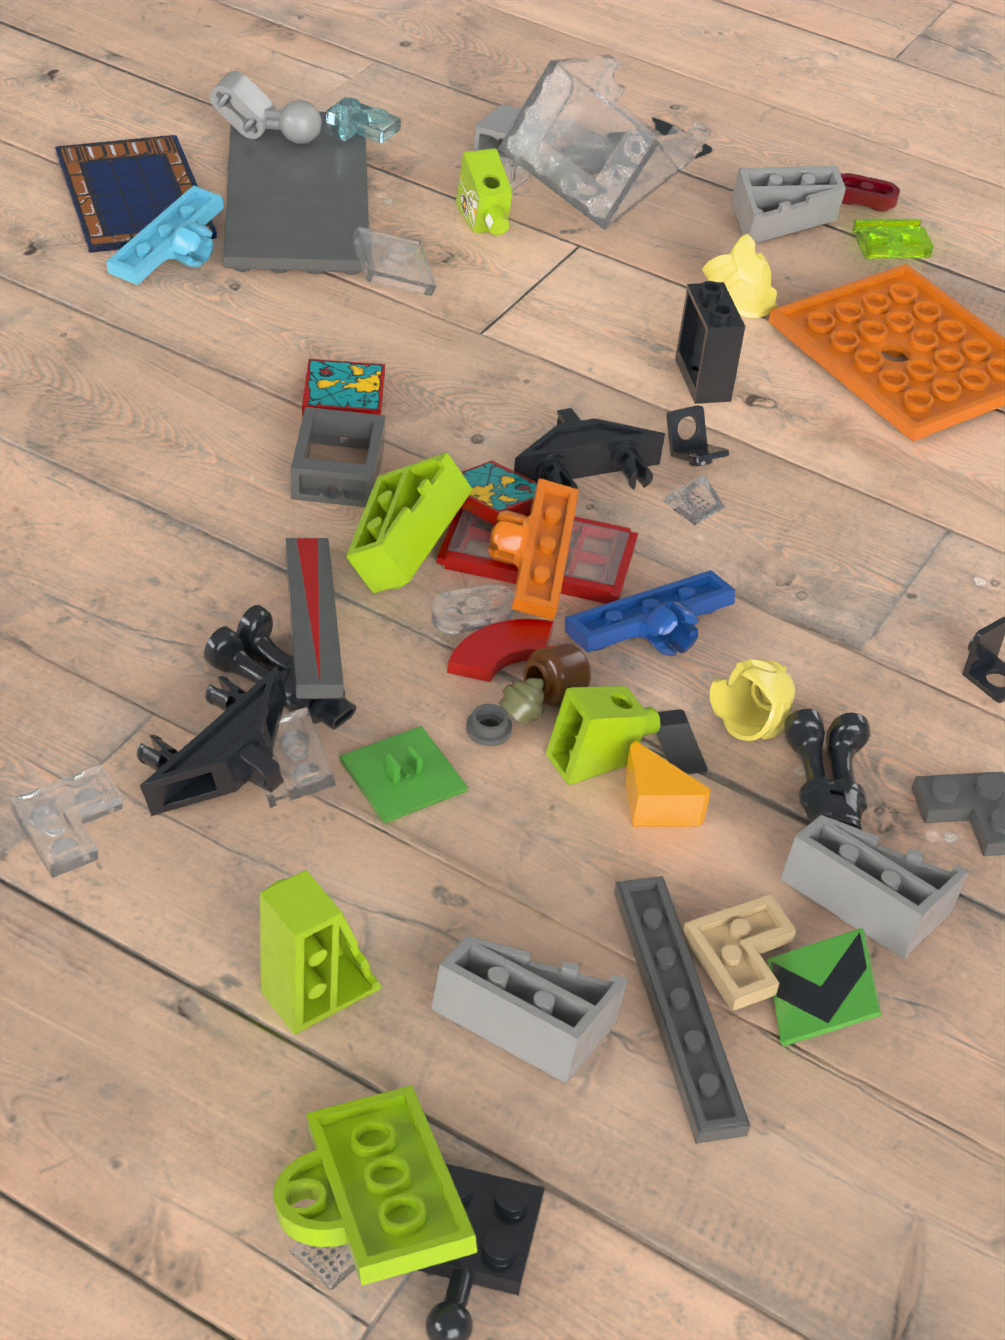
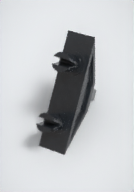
M572 408L557 410V425L515 457L514 471L536 483L540 478L578 489L577 484L572 479L622 471L629 486L635 490L636 480L644 488L652 482L653 473L648 466L660 465L665 433L596 418L581 420Z
M278 666L272 669L247 692L224 676L218 677L222 689L209 684L205 694L207 702L219 707L224 712L180 751L164 742L157 735H150L154 749L142 743L139 745L137 750L138 760L156 771L140 785L151 816L236 792L247 781L270 793L284 782V778L280 773L279 763L272 759L274 757L273 747L286 700V693Z

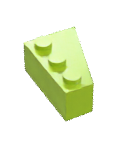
M307 869L288 879H280L260 892L261 993L294 1035L382 989L379 981L369 968L371 966L368 960L361 953L358 947L359 943L342 911Z

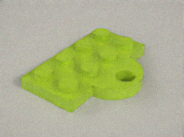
M413 1085L306 1113L308 1130L315 1150L292 1161L278 1176L273 1190L277 1220L282 1230L288 1236L300 1243L316 1247H335L347 1244L361 1286L477 1253L475 1233ZM309 1199L316 1201L307 1207L298 1208L292 1206L301 1200Z

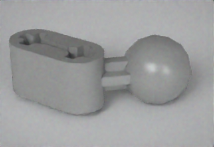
M230 71L210 93L213 107L246 138L257 139L266 129L281 130L282 134L293 143L306 144L317 138L320 133L322 119L319 110L312 103L296 100L284 106L282 110L276 109L273 102L241 72Z

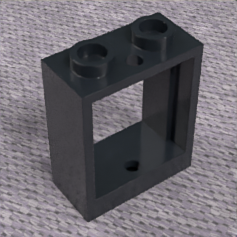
M705 281L703 283L687 284L675 360L695 404L731 402L746 326L724 282Z

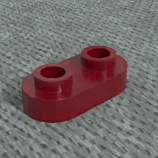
M852 173L841 174L846 188L842 204H858L879 212H885L896 207L900 189L894 183Z

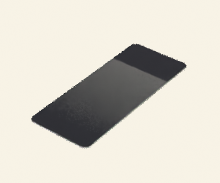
M684 710L658 712L660 729L657 735L667 761L688 775L708 772Z

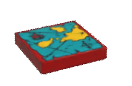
M308 359L302 416L304 415L305 407L381 415L385 364Z
M493 460L461 472L473 489L461 506L466 511L493 525L501 521L497 520V516L501 511L509 510L523 515L530 513L537 485L531 479Z

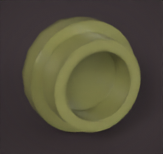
M530 678L526 682L515 681L511 685L508 684L502 691L504 697L499 701V705L525 726L532 719L538 720L544 713V705L542 703L545 698L542 689L544 685L543 680Z

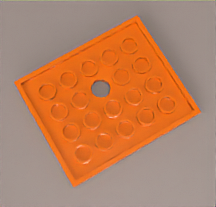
M908 264L770 310L768 322L912 442L1005 406V338ZM885 352L892 357H902L905 355L908 360L904 362L890 361L881 353Z

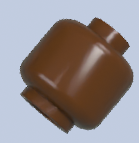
M562 643L542 647L534 651L527 660L523 678L524 682L530 678L542 679L544 683L542 689L545 695L542 703L545 705H557L562 703L567 688L589 687L591 666L581 649L573 644Z

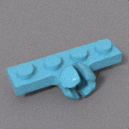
M193 185L106 261L108 273L138 285L168 259H176L180 264L190 268L203 266V262L209 260L214 248L212 239L209 238L213 233L204 225L224 208L223 197Z

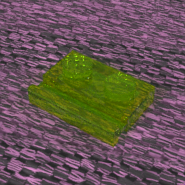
M855 219L852 232L857 234L856 241L865 259L931 258L934 248L925 228L920 227V219Z

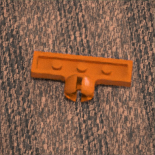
M539 478L534 491L529 517L509 510L501 511L498 514L497 520L501 521L492 529L490 536L491 546H488V555L493 560L514 564L518 568L511 609L554 620L558 610L579 489Z

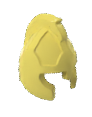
M749 234L743 235L735 243L730 254L717 256L706 263L702 268V272L708 281L725 283L740 316L761 318L770 314L771 309L778 307L775 304L777 292L775 288L771 287V270L768 261L762 252L755 253L756 243Z
M766 659L745 660L736 663L737 667L733 670L728 685L727 679L717 678L713 680L710 688L711 706L714 713L723 719L730 735L743 741H754L759 738L766 740L776 737L785 729V720L792 712L793 699L795 697V686L791 676L786 671V665Z

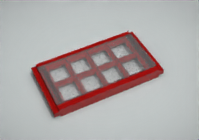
M460 507L452 519L437 556V564L445 565V569L513 584H516L518 576L516 565L493 560L488 555V546H491L490 536L495 525ZM574 516L560 594L604 604L619 600L639 533L631 532V528Z

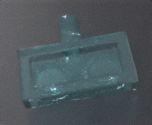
M344 97L326 110V122L338 126V136L344 141L358 134L379 143H384L400 131L401 128L400 117L389 114L384 109L373 108L360 103L355 98Z

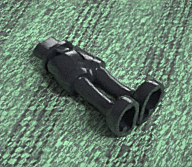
M254 605L243 614L236 632L227 626H223L217 629L209 638L204 649V658L212 667L222 672L235 673L256 684L271 671L257 661L272 669L278 666L286 693L284 707L292 714L308 718L309 722L313 724L323 722L332 730L340 727L355 714L357 706L345 698V690H343V698L341 699L296 698L293 656L282 651L271 640L273 618L271 613L261 605Z
M801 709L793 712L785 720V738L791 748L800 756L804 766L806 783L799 790L800 804L806 811L809 823L823 815L862 830V814L867 809V798L863 787L855 781L852 760L854 755L866 745L871 736L868 720L859 713L850 712L838 716L830 724L825 739L826 750L832 766V782L825 776L822 746L825 729L822 715L812 709Z

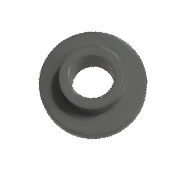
M482 704L476 707L468 717L466 732L471 740L480 745L497 746L505 743L511 737L512 721L507 711L501 706Z

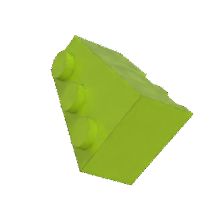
M448 452L377 476L346 555V558L373 594L390 588L398 589L410 582L473 489Z

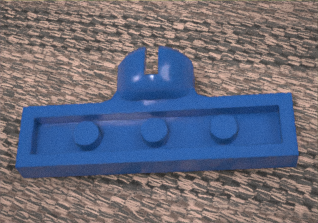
M712 570L567 616L565 617V632L587 653L602 650L609 645L630 638L641 637L646 639L660 654L676 656L677 651L685 653L696 642L698 629L694 625L699 623V619L696 616L713 613L717 609L734 604L735 589Z

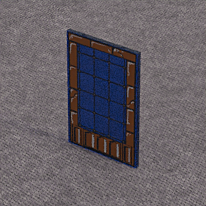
M177 135L55 147V153L89 253L121 249L193 185L197 186ZM211 219L204 226L208 227L213 233L209 238L216 239L217 231Z

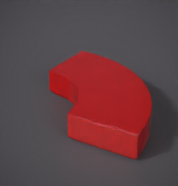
M515 619L483 627L470 634L455 648L448 661L447 673L491 682L496 673L511 663L527 661L534 651L547 647L553 632L554 621Z

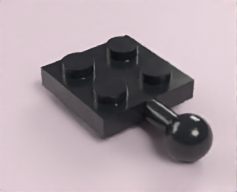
M445 1163L475 1233L477 1253L417 1271L450 1279L444 1301L436 1304L427 1315L425 1328L429 1340H469L473 1331V1320L466 1307L472 1285L519 1296L545 1187Z

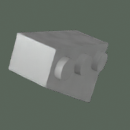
M838 166L739 168L731 201L742 235L749 234L755 243H760L836 221L846 188Z
M820 815L795 836L780 879L798 890L802 895L812 899L838 916L842 921L856 929L863 928L867 936L905 959L952 913L969 870L954 865L952 872L923 862L924 853L909 848L907 855L878 845L879 836Z
M467 935L439 964L431 1010L567 1084L616 1024L628 978L612 974L611 980L606 981L578 973L580 965L563 961L562 969L530 960L531 952Z

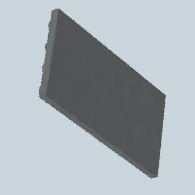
M319 112L322 119L320 133L317 138L306 144L293 143L282 134L281 130L266 129L257 139H249L238 132L232 125L230 126L224 268H231L239 272H247L252 269H269L276 273H283L288 270H306L312 274H319L324 271H342L349 275L370 272L365 113Z

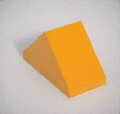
M635 741L632 743L629 749L625 772L632 827L700 826L705 820L711 789L639 742Z

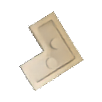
M768 894L686 922L683 934L690 949L731 1011L776 996L779 982L760 954L793 943L796 928L772 894Z

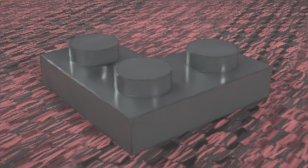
M1004 771L915 777L912 791L924 823L970 821L983 856L1005 855Z

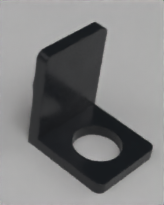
M696 405L667 412L666 418L671 457L689 461L690 466H704L713 463L712 459L729 456V449L707 444L703 406ZM690 416L696 424L695 433L688 439H682L678 434V424L684 417Z
M1005 617L976 632L968 645L969 655L962 673L964 677L997 703L1005 701V687L992 685L986 676L989 674L1005 676V662L998 658L1005 637Z

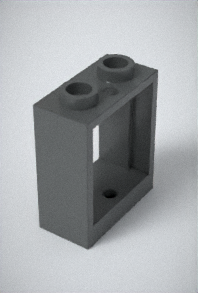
M305 407L291 465V499L366 507L377 476H379L384 450L385 415ZM311 443L369 449L366 465L309 459ZM334 485L338 489H332L329 486Z

